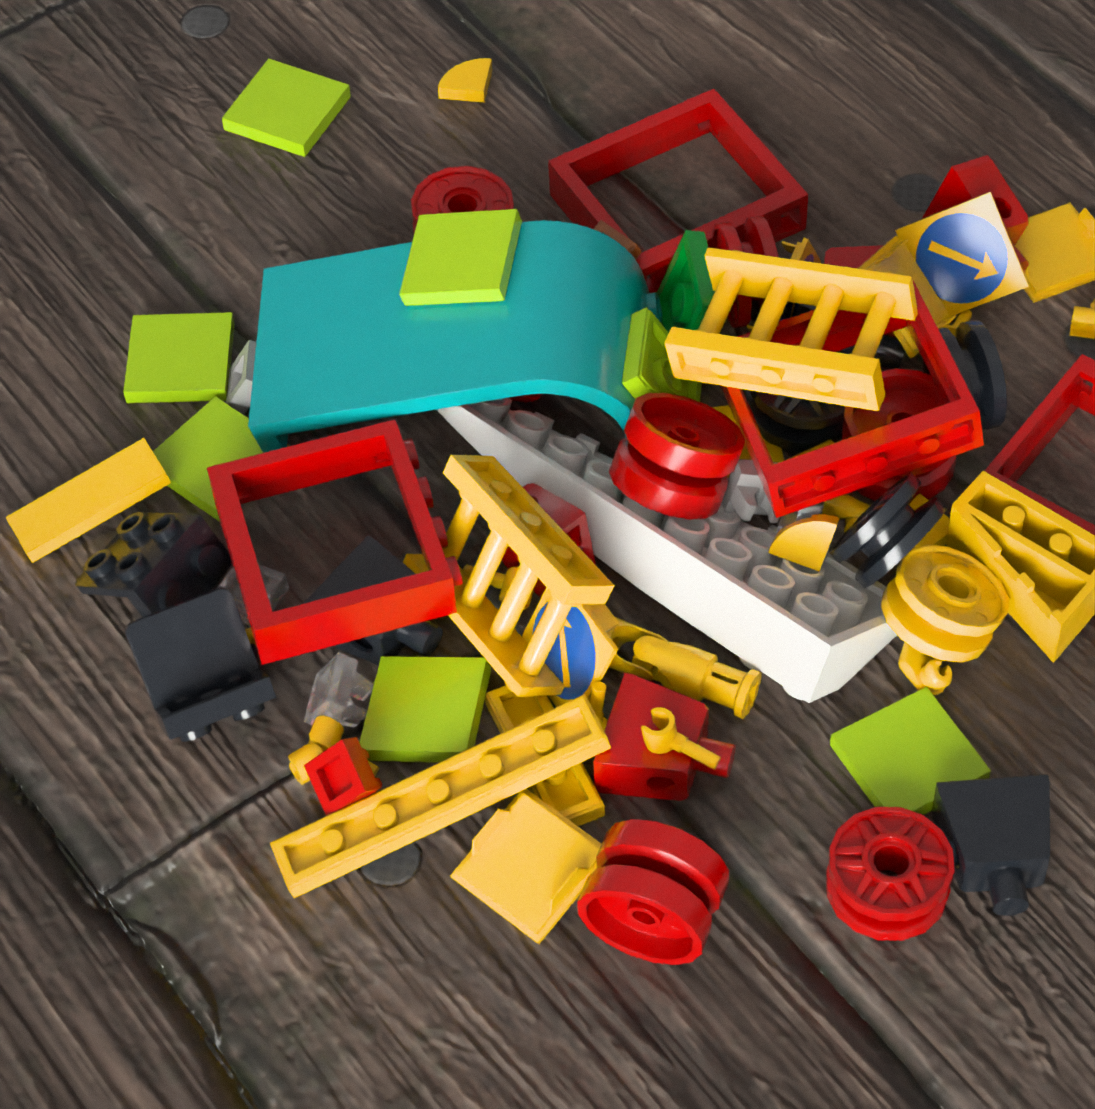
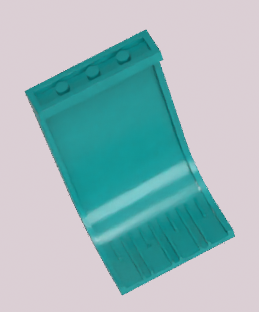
M561 221L522 222L504 301L405 306L399 293L412 242L264 268L248 427L263 453L287 447L288 434L529 394H555L586 401L611 415L624 432L635 402L633 396L622 384L631 314L648 308L659 322H662L659 295L657 292H649L642 270L632 254L620 243L597 230Z

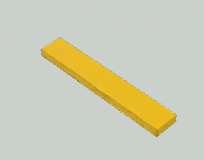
M586 694L274 840L270 842L286 886L293 898H296L611 749V746Z

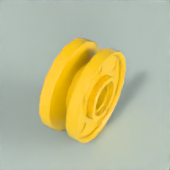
M930 544L913 548L901 559L897 566L896 576L886 586L881 602V609L887 624L901 640L920 653L941 661L961 663L977 659L987 649L993 639V632L1005 619L1009 607V597L1002 582L987 566L969 554L947 546Z

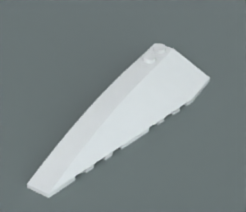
M503 398L436 409L482 456H494L522 487L526 484L535 483L584 511L595 556L664 607L739 656L740 661L745 666L761 671L781 684L784 691L794 698L810 703L839 690L897 636L887 624L881 609L882 595L886 586L876 581L864 589L855 580L858 569L846 561L838 563L829 553L827 558H824L819 572L768 553L777 533L778 527L771 525L768 531L754 527L741 521L737 512H724L722 503L716 514L707 519L692 520L666 516L645 508L627 497L613 484L608 472L613 459L597 452L600 442L582 433L576 439L562 435L552 430L554 420L538 412L510 410L511 399Z

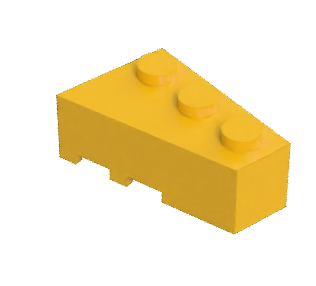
M982 471L952 504L946 544L950 548L969 554L994 573L1002 582L1009 597L1008 613L1054 663L1095 615V535L987 472Z

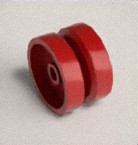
M895 368L881 371L885 397L880 410L873 411L845 406L842 440L945 405L932 376L919 370ZM956 456L910 471L921 481V485L908 503L909 505L919 494L929 500L946 488L954 475ZM909 472L858 489L857 491L861 495L876 501Z
M647 393L637 397L624 429L627 437L620 440L608 471L613 484L630 499L645 508L666 516L692 520L707 519L716 514L728 487L729 479L727 475L734 472L746 439L741 429L723 413L707 404L685 396L669 393Z
M637 819L615 823L606 832L596 856L597 868L588 876L577 901L579 917L586 927L602 941L627 955L652 963L668 965L693 962L703 952L711 931V915L719 909L728 887V867L721 856L704 841L679 828L657 821Z

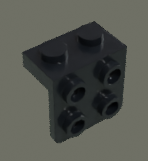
M136 512L126 517L119 524L117 535L103 550L96 552L86 561L83 567L84 572L78 577L75 585L82 594L127 597L141 616L144 617L209 592L232 566V561L227 549L200 514Z
M216 588L131 621L125 628L126 638L160 727L170 740L180 737L182 742L200 738L213 730L212 723L232 716L235 721L250 718L265 709L264 702L277 698L269 676L258 666L233 596L225 588Z

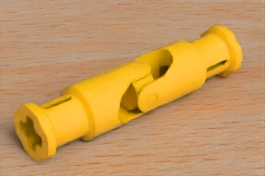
M615 617L619 624L608 631L607 634L618 647V650L627 642H636L633 647L634 656L632 663L622 659L616 653L608 668L633 674L648 681H659L664 687L700 702L703 699L733 709L735 717L744 719L749 714L761 683L762 673L755 669H751L748 673L718 662V657L715 654L691 645L668 642L659 634Z

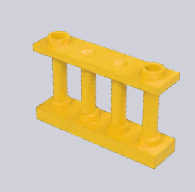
M707 248L704 256L715 293L699 329L690 330L671 327L664 344L674 378L873 411L880 410L885 397V389L880 361L874 358L890 317L913 321L916 319L918 310L912 276L751 254L738 250L730 251ZM737 294L765 298L751 333L747 338L720 334ZM787 302L816 306L799 346L770 342ZM838 309L868 314L852 354L822 350Z
M450 455L443 474L459 490V495L462 499L446 532L448 547L443 548L445 557L455 556L458 561L479 513L488 522V527L491 531L470 576L459 566L463 584L454 586L457 613L448 616L500 675L506 687L518 697L531 698L533 696L561 695L565 685L545 664V661L571 607H576L579 604H606L615 585L494 456ZM509 545L518 555L520 565L498 610L485 594ZM406 554L403 563L415 574L428 571L423 554ZM539 578L548 588L551 598L528 644L514 628Z

